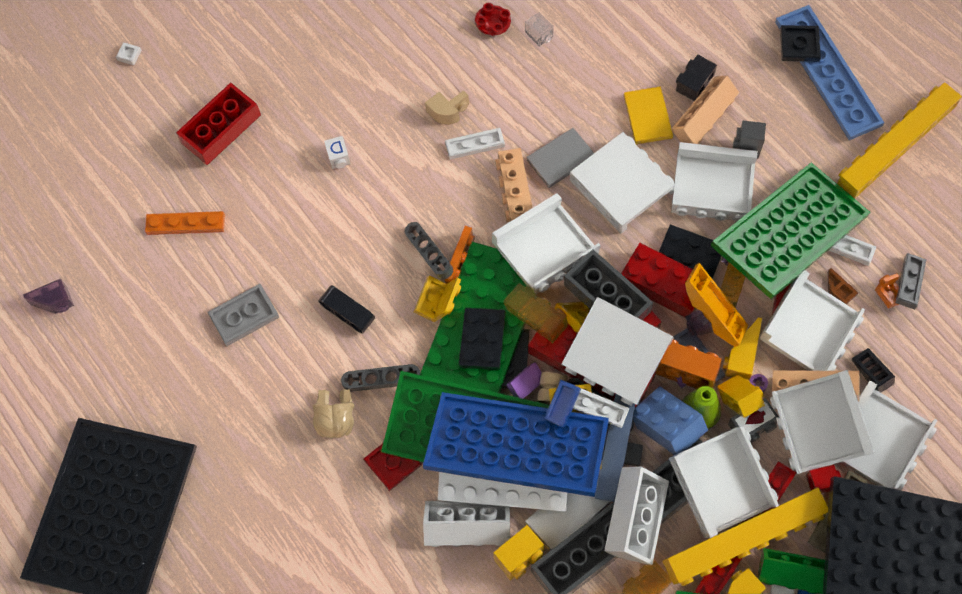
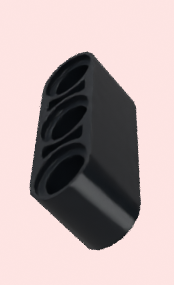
M330 285L318 300L326 310L361 334L375 320V316L368 309L333 285Z

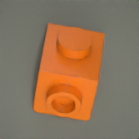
M898 273L891 276L889 274L883 276L875 289L888 309L899 305L895 303L899 287L896 283L900 277Z

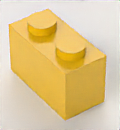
M738 374L717 386L723 403L743 418L765 406L762 399L764 397L762 390Z

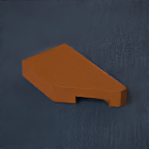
M832 268L828 270V293L847 305L857 296L858 292Z

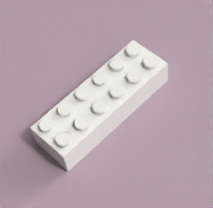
M439 472L438 500L566 512L568 493Z

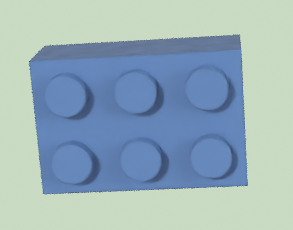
M660 386L634 409L633 421L637 429L673 455L687 450L708 431L702 414Z

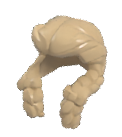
M319 390L317 403L313 405V426L317 434L329 439H338L344 435L348 436L354 426L352 411L355 407L350 390H341L339 394L340 403L329 405L330 392Z

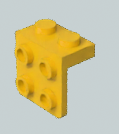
M429 275L426 278L413 312L432 322H436L450 314L454 308V303H452L454 297L461 290V285H459L461 279L455 278L446 284Z

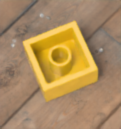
M526 525L493 552L494 561L510 581L514 578L518 580L527 572L525 569L529 565H533L542 558L544 544L530 527Z

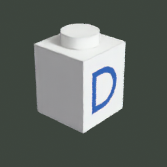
M343 136L324 141L332 169L344 168L350 164Z

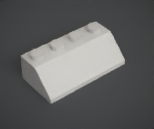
M622 467L605 552L618 558L653 565L669 484L668 480L643 467Z
M425 501L423 519L424 546H502L510 539V507L452 501Z

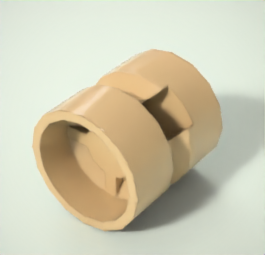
M542 372L540 386L543 388L538 392L537 402L550 405L549 389L557 388L560 380L567 382L568 378L557 373Z

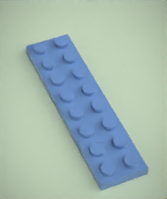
M810 5L776 18L775 23L779 29L781 25L819 26L820 62L800 61L848 140L882 127L884 121Z

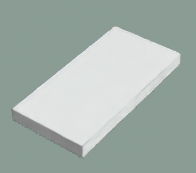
M568 493L566 512L538 509L525 523L552 550L599 514L611 502L595 499V497Z

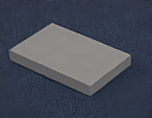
M572 128L527 156V161L548 188L569 176L570 171L592 156L594 152L576 130Z
M261 284L254 286L208 312L226 346L279 318L276 309Z

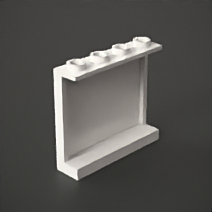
M624 132L570 171V181L620 234L627 229L628 223L668 192L673 194L675 187L673 179L669 175L666 176L661 171L660 166L656 162H652L648 158L647 153L643 149H639L633 138L627 136Z
M680 142L671 213H676L679 216L694 215L698 218L710 217L720 221L735 220L737 222L751 211L754 171L758 151Z
M557 193L492 233V243L534 295L538 292H545L554 282L562 281L564 275L592 249L598 254L600 250V244L594 245L561 206L562 198Z
M803 271L791 283L759 339L807 371H834L837 367L835 365L836 360H839L846 351L844 349L845 344H849L855 335L853 330L862 323L864 319L862 315L865 309L862 308L858 312L809 281L807 278L810 273Z
M597 297L562 365L566 366L565 371L574 376L577 373L583 375V381L593 386L596 383L603 386L602 391L611 396L614 393L622 396L620 401L630 406L633 403L638 405L640 398L674 337Z
M848 370L772 392L773 396L770 397L773 409L778 411L779 417H776L777 424L780 430H784L785 437L782 438L786 450L790 449L792 458H789L792 471L796 470L797 474L874 453Z
M869 381L862 391L860 402L858 403L874 453L840 463L878 486L902 490L907 482L904 478L907 472L911 474L917 465V462L914 460L917 455L921 456L927 448V445L924 443L927 438L931 439L937 429L934 426L938 420L934 419L932 422H929L875 390L877 384Z
M743 426L735 427L669 457L704 538H712L722 530L771 507L779 506L777 493L770 487L768 482L769 476L766 470L761 467L759 463L760 456L757 450L753 449L750 443L751 436Z

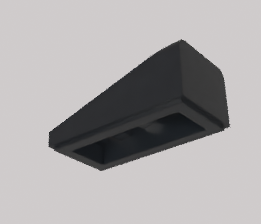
M869 348L852 358L853 363L868 382L872 381L877 384L875 390L881 393L894 385L895 376ZM868 357L870 358V360H869L868 362H866V363H864V364L861 363L862 361H864V360L867 359ZM873 364L875 365V367L871 368L870 370L867 369ZM880 371V374L876 375L875 377L873 376L875 373Z

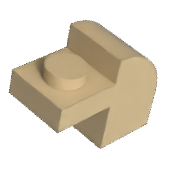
M463 90L448 101L439 91L425 102L426 112L440 124L450 125L460 121L459 112L465 111L469 105V95Z

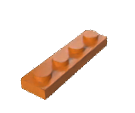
M224 211L146 214L145 232L147 235L224 232L225 214Z

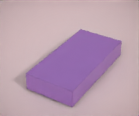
M534 362L506 385L513 397L524 399L538 387L542 372L536 362Z

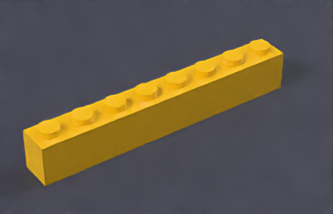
M945 82L940 87L935 86L930 91V96L927 98L923 97L917 103V107L914 110H908L903 116L904 119L901 122L897 120L890 128L891 131L888 133L884 132L878 138V142L875 145L873 143L869 145L862 157L858 155L853 160L851 167H845L838 175L840 178L837 184L853 198L859 196L957 107L962 96Z
M815 488L666 558L662 562L673 585L681 583L682 586L693 582L692 577L698 574L704 577L712 573V568L717 565L722 568L731 564V558L736 556L739 559L751 554L749 550L754 547L760 550L770 545L768 541L773 538L779 541L787 537V532L792 529L794 532L806 528L805 523L811 520L814 524L825 519L823 514L828 513V506L819 488Z

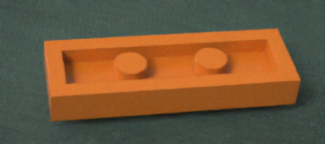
M464 226L450 262L453 267V273L449 278L445 279L446 284L460 275V268L467 257L468 247L475 240L472 227Z

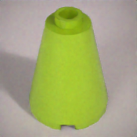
M702 386L683 398L682 401L702 414L708 430L719 422L721 405L713 388Z

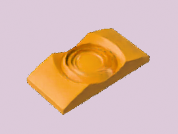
M698 263L685 283L691 304L700 310L705 318L711 322L713 332L717 336L737 347L740 345L749 325L702 265Z

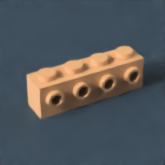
M715 76L671 130L680 142L699 144L703 136L713 128V124L724 114L726 108L734 102V98L739 94V91L729 77Z
M521 148L498 151V159H495L496 170L501 172V176H498L499 186L504 188V193H501L503 205L507 204L508 209L505 211L506 222H511L533 208Z
M773 370L772 392L842 371ZM848 371L857 400L860 402L859 371Z

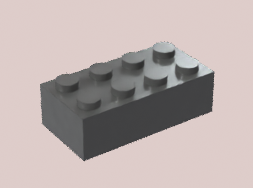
M594 249L564 275V286L590 310L596 298L599 297L641 320L652 311L653 302Z

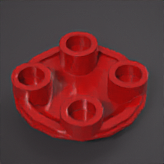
M485 3L483 8L476 13V27L486 35H500L510 27L511 13L508 9H504L501 6Z

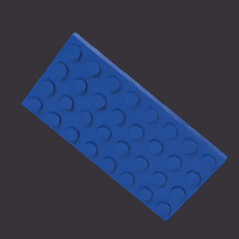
M442 392L423 469L595 497L609 418L571 412L566 426L563 428L544 419L548 408Z

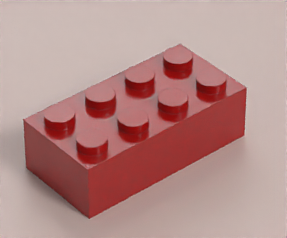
M230 82L183 125L176 134L183 146L208 165L261 116L257 103Z
M639 242L621 274L647 298L688 320L692 318L696 311V308L691 304L685 285L693 269Z

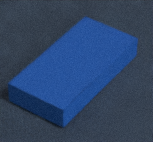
M560 380L544 419L565 428L581 388Z

